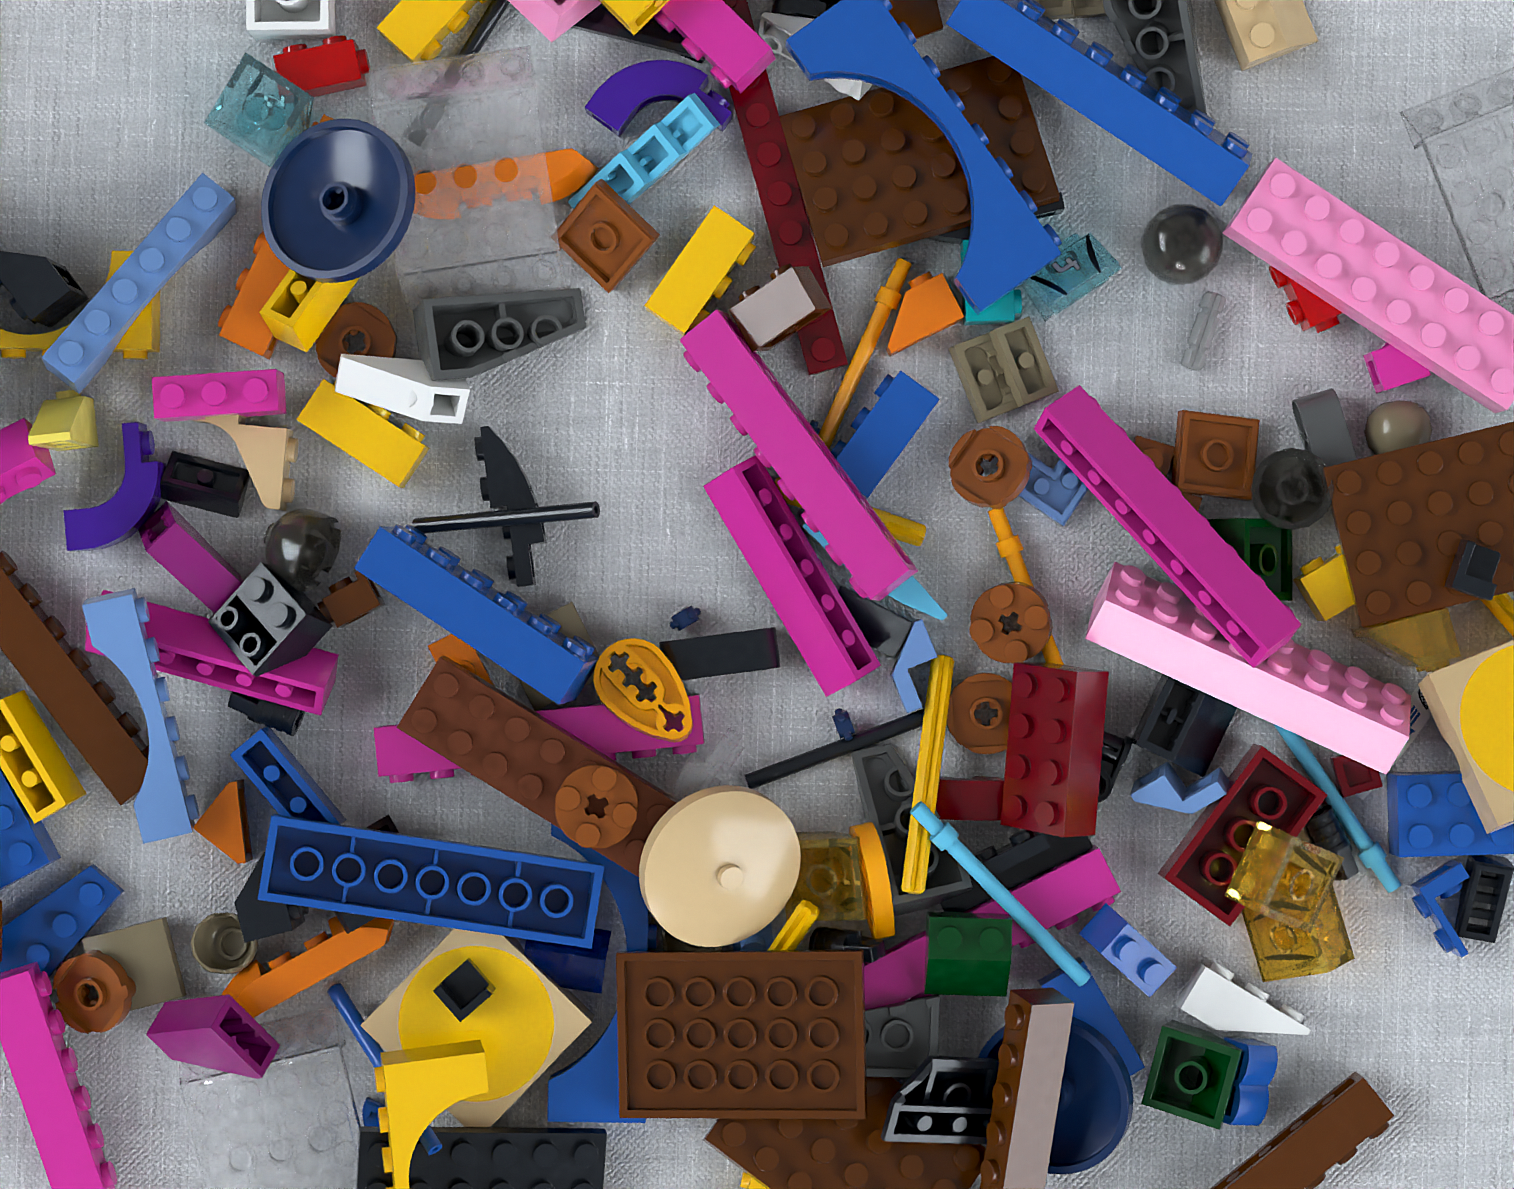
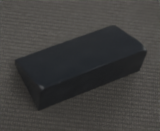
M172 451L160 481L161 498L238 518L242 510L250 474L247 469Z
M840 586L838 592L869 645L895 658L913 622Z

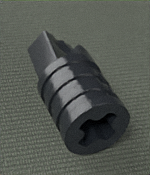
M233 691L228 702V707L247 715V719L260 725L264 724L269 728H275L277 731L285 732L290 736H294L297 733L305 711Z
M1331 805L1320 807L1304 826V833L1309 839L1311 847L1314 848V853L1321 865L1327 867L1334 880H1348L1359 872L1351 853L1350 841L1344 834L1345 831L1340 826V821L1335 816L1333 807Z
M819 926L812 932L809 941V950H864V966L865 962L873 963L879 957L885 956L884 940L862 936L861 931Z

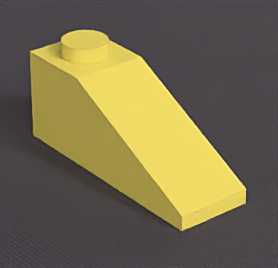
M74 390L55 392L56 399L43 401L28 435L29 445L55 451L99 447L93 398L81 396V393L78 394Z

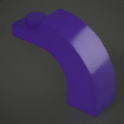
M670 60L644 61L618 71L598 88L585 106L586 113L618 137L622 135L636 114L646 106L660 101L680 103L693 93H696L720 123L717 127L720 131L723 132L732 120V112L727 109L730 103L713 90H710L708 94L703 92L709 83L707 74L690 65Z
M140 422L122 423L125 475L117 493L110 500L96 507L63 510L67 551L98 550L121 543L138 532V529L155 512L161 499L160 481L165 471L166 463L149 461V455H154L155 443L152 431H147L146 424Z

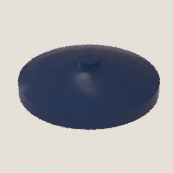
M333 119L321 122L303 131L279 154L265 181L261 200V220L263 231L271 250L288 268L308 279L318 282H346L371 272L394 252L410 224L415 204V179L411 164L404 150L391 136L376 126L361 120Z
M1072 1017L1047 1172L1049 1174L1082 1172L1102 1162L1124 1138L1133 1113V1087L1128 1069L1122 1057L1102 1033L1075 1017ZM1005 1025L986 1042L978 1058L998 1059Z

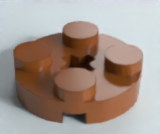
M364 302L347 303L340 305L315 341L319 362L331 376L337 377L341 354H350L347 351L349 343L345 341L349 334L357 336L359 332L365 335L363 343L366 345L362 352L356 350L351 355L395 358L397 335L391 321L379 309Z
M988 426L989 428H983L978 431L976 429L971 430L956 442L950 453L949 468L951 469L952 485L972 505L1001 509L1008 502L1014 500L1025 488L1032 469L1031 457L1028 455L1022 441L1006 428ZM994 457L998 458L996 464L998 470L996 473L982 476L984 469L980 466L984 460L991 462Z
M1022 582L1001 583L986 590L975 602L970 616V636L976 642L979 649L995 661L1012 664L1014 662H1024L1037 655L1050 639L1053 624L1048 609L1049 605L1045 597L1028 584ZM1014 612L1019 615L1017 623L1022 626L1021 630L1013 629L1011 632H1007L1004 630L1005 624L1001 621L1002 615L1010 616Z
M978 673L966 677L954 686L950 694L946 725L958 744L978 754H995L1007 749L1012 682L997 674ZM982 702H988L990 708L997 710V716L990 718L989 725H982V720L974 716V711L981 708Z
M590 764L576 769L563 781L555 798V815L561 830L569 839L584 848H606L623 840L631 831L637 819L639 798L632 781L623 772L610 766ZM595 794L598 799L606 798L609 805L604 808L605 816L598 818L595 813L590 815L587 813L585 808L590 805L588 797Z
M90 950L68 959L58 968L53 979V990L57 988L59 1000L55 1003L56 1009L61 1012L63 1020L67 1025L81 1033L89 1034L92 1031L102 1033L119 1025L128 1015L132 1005V997L136 993L135 982L131 977L127 976L123 967L114 958L99 950ZM87 984L93 985L97 989L99 998L89 999L90 990L86 987Z

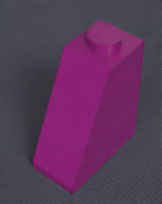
M168 501L158 508L138 529L146 552L214 614L243 583L241 575Z
M229 994L165 1002L146 1033L172 1060L255 1079L263 1078L280 1047V1044Z

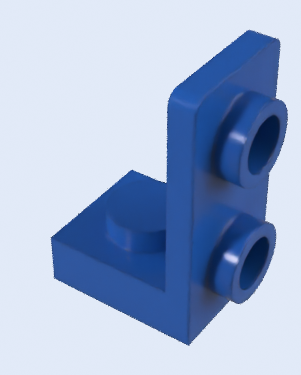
M1450 860L1411 884L1412 889L1416 893L1412 901L1424 919L1430 916L1438 930L1433 932V935L1445 953L1452 951L1453 954L1462 958L1469 953L1435 899L1438 896L1441 899H1445L1454 895L1462 889L1461 882L1469 878L1468 873L1460 862Z

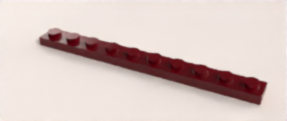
M723 0L755 31L747 0ZM765 69L742 93L737 91L732 85L729 86L777 263L779 268L787 264H791L792 267L809 266L832 307L770 81ZM833 307L797 331L809 376L848 365Z

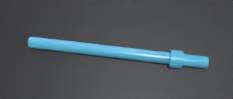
M1273 724L1313 784L1328 794L1324 800L1333 807L1335 816L1338 817L1341 825L1360 851L1357 855L1366 868L1371 867L1388 893L1399 888L1402 885L1384 859L1387 854L1378 841L1373 842L1303 738Z
M922 801L911 809L910 813L931 834L929 839L941 851L946 849L1079 987L1083 986L1090 979L1091 975L957 838L959 833L948 822L942 823Z

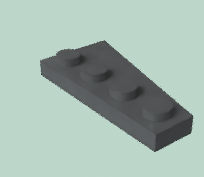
M939 995L925 996L865 1010L866 1076L910 1078L928 1056H938Z

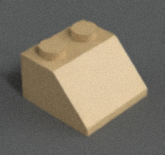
M1214 0L1241 71L1318 42L1303 0Z

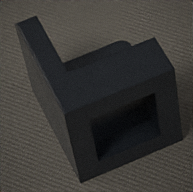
M1460 540L1444 587L1482 600L1492 601L1497 587L1496 584L1492 583L1501 554L1477 545L1476 542Z
M468 958L440 982L433 991L461 1022L489 998L496 988L474 962Z

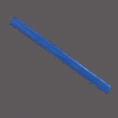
M334 984L328 989L327 993L373 1067H382L380 1053L384 1051L379 1043L360 1026L364 1019L342 984ZM428 1125L420 1136L419 1141L428 1155H432L442 1148V1144L431 1126Z

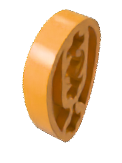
M636 638L617 641L602 652L594 668L593 680L595 690L603 705L619 720L652 738L673 743L681 742L688 738L693 728L689 698L682 680L664 653L654 644ZM616 655L622 658L627 655L629 657L626 661L628 669L633 673L638 670L643 672L640 676L642 684L647 688L652 685L657 687L654 690L656 699L653 702L647 699L639 702L637 700L640 696L638 688L633 684L627 688L623 685L626 682L624 673L619 669L614 672L610 671L613 666L610 660L612 656ZM660 708H663L668 715L671 714L674 717L682 714L684 718L681 723L684 729L680 732L675 729L667 732L665 728L668 724Z
M872 822L850 826V849L861 857L860 860L852 856L860 897H865L861 901L871 936L876 939L894 936L895 922L891 888L879 835Z

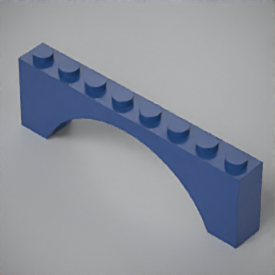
M841 0L786 39V49L809 81L849 79L874 84L890 90L922 110L946 136L962 166L971 204V228L968 247L954 284L974 312L979 315L1056 260L1062 254L1058 248L1062 242L1049 224L1042 226L1036 218L1034 212L1038 209L1025 190L1019 193L1009 179L1013 177V173L1006 162L1000 156L994 159L988 151L986 145L989 143V140L977 123L970 125L961 113L965 110V107L958 95L952 89L946 92L937 78L941 76V73L933 60L928 55L922 58L913 46L917 40L910 28L903 21L897 24L889 13V10L893 8L890 1Z
M551 824V836L569 845L587 861L604 865L603 880L618 906L624 925L627 951L657 949V924H649L650 912L641 894L639 877L594 849L580 846L569 839L560 828ZM617 1010L603 1034L591 1048L565 1068L550 1075L548 1080V1122L646 1123L647 1118H619Z

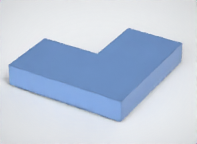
M1028 453L1032 460V469L1025 488L1018 496L1061 526H1064L1088 491V488L1061 458L1052 469Z

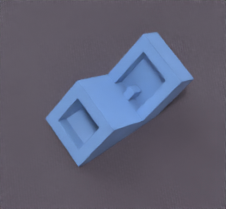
M922 619L913 622L890 674L906 713L922 708L907 669L937 657Z
M1167 761L1135 780L1130 796L1138 803L1194 814L1226 795L1229 779L1219 767L1186 787Z

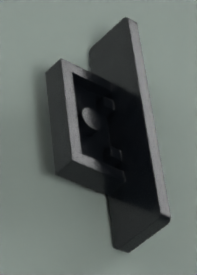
M1021 830L1009 837L1011 843L997 850L994 845L975 853L974 856L1007 890H1010L1065 861H1069L1089 851L1092 848V843L1088 836L1059 837ZM969 874L973 886L972 889L940 904L944 912H965L992 899V897Z

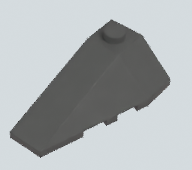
M1103 0L1104 11L1110 22H1113L1127 53L1132 57L1137 68L1148 77L1145 83L1158 91L1161 86L1169 89L1182 99L1179 103L1180 106L1191 113L1198 109L1207 115L1192 1Z
M580 288L422 299L413 310L418 352L432 381L475 377L586 328Z
M891 743L851 752L865 822H872L874 824L883 848L891 888L894 917L929 909L971 890L973 886L969 873L946 849L941 851L931 841L925 891L921 894H910L902 891L901 885L915 779ZM935 810V815L939 819L940 816Z

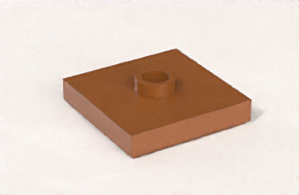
M601 178L594 183L551 238L601 287L610 293L616 289L658 239L660 234Z
M1188 410L1178 411L1171 484L1178 487L1181 493L1242 501L1253 500L1260 420Z

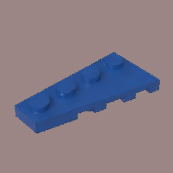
M94 864L83 870L2 927L0 973L38 962L40 971H45L48 977H50L124 890Z

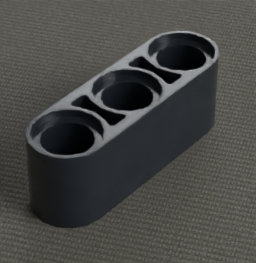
M775 627L659 642L660 650L672 663L681 680L781 667Z

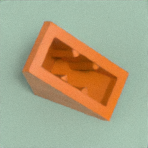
M244 779L228 782L193 828L237 864L246 863L253 859Z

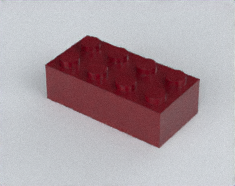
M1014 662L1000 825L1059 837L1095 835L1108 671L1047 662Z
M1257 744L1251 746L1228 777L1227 794L1205 808L1157 873L1230 927L1259 889L1264 877L1265 879L1268 877L1290 847L1284 838L1282 839L1283 834L1293 842L1328 795L1266 748Z

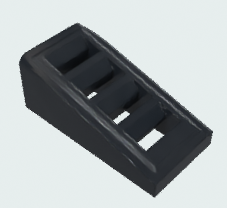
M1468 855L1465 870L1469 878L1462 882L1454 930L1458 937L1495 943L1514 866L1507 858L1501 856ZM1481 871L1496 873V876L1483 875ZM1477 886L1492 887L1493 893L1477 891ZM1473 902L1491 904L1490 910L1472 907ZM1469 917L1488 920L1487 926L1468 923Z

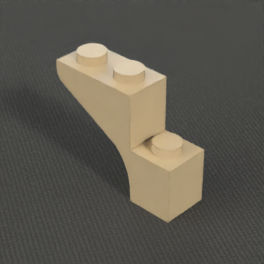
M243 415L205 417L203 420H192L199 423L214 424L225 430L235 441L263 505L269 509L286 511L287 503L293 502L295 494V480L289 478L290 463H296L299 448L298 438H293V430L245 425L246 418H251L252 416L246 417Z

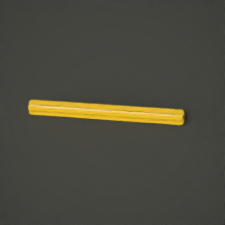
M937 655L936 658L931 659L912 808L922 801L934 814L954 669V659L946 655ZM912 814L910 816L901 889L906 893L921 894L925 891L931 847V840L929 838L931 834Z

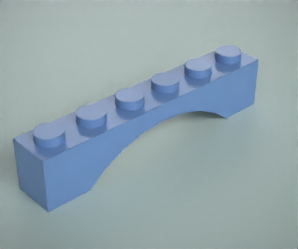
M202 173L41 358L47 370L80 394L106 364L124 334L158 291L187 261L212 242L237 213L235 198Z
M132 588L88 598L82 604L92 646L107 656L126 676L139 698L146 717L149 736L148 766L143 784L133 804L143 844L192 833L195 825L194 819L200 818L199 807L195 795L188 796L184 780L190 779L189 768L185 755L178 757L174 741L180 740L179 728L175 716L168 717L164 702L170 701V694L165 677L158 678L154 662L160 661V654L155 637L148 638L144 622L150 621V615L145 597L138 598L136 589Z

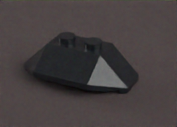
M928 1056L890 1100L880 1138L883 1141L987 1144L986 1129L991 1118L993 1106L992 1091L997 1080L999 1059Z

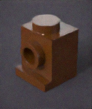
M359 571L354 572L358 580L352 582L351 578L347 577L328 587L331 594L317 603L320 612L330 623L334 622L337 628H343L386 605L374 582Z

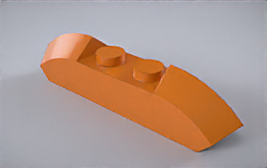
M573 148L416 174L414 175L415 204L413 213L432 219H461L460 204L467 203L468 209L492 206V198L507 196L508 203L532 199L531 192L538 191L541 205L563 199L580 189L595 175L599 168Z
M337 916L328 920L332 933L331 937L328 938L325 931L303 943L306 950L292 957L291 953L287 951L269 961L268 965L271 968L269 971L258 960L253 961L230 981L222 995L229 994L254 1018L384 946L390 940L394 920L376 917L347 934Z

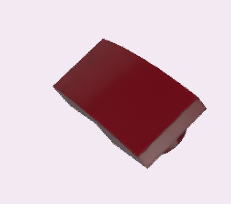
M940 776L935 809L940 816L939 819L1000 821L1004 778L974 776L969 779Z

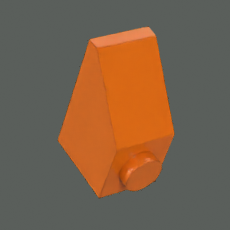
M929 271L908 282L911 289L907 290L903 296L886 348L889 357L962 321L964 318L943 273L933 277Z

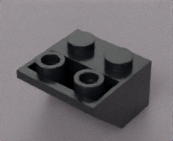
M0 251V287L4 286L12 294L13 298L9 300V303L23 320L28 318L33 324L40 323L51 328L89 299L65 266L47 257Z
M262 562L208 621L244 666L256 677L306 656L333 626L288 574Z
M1162 674L1132 736V744L1204 777L1238 707Z
M265 852L234 902L244 943L292 931L306 922L304 915L309 913L308 907L258 900Z

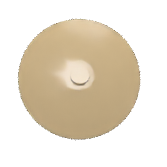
M732 785L715 786L697 791L685 797L660 818L644 845L639 865V883L645 905L656 921L669 934L692 945L718 947L734 944L751 937L766 927L781 912L795 888L801 858L800 845L795 828L787 815L772 800L746 787Z

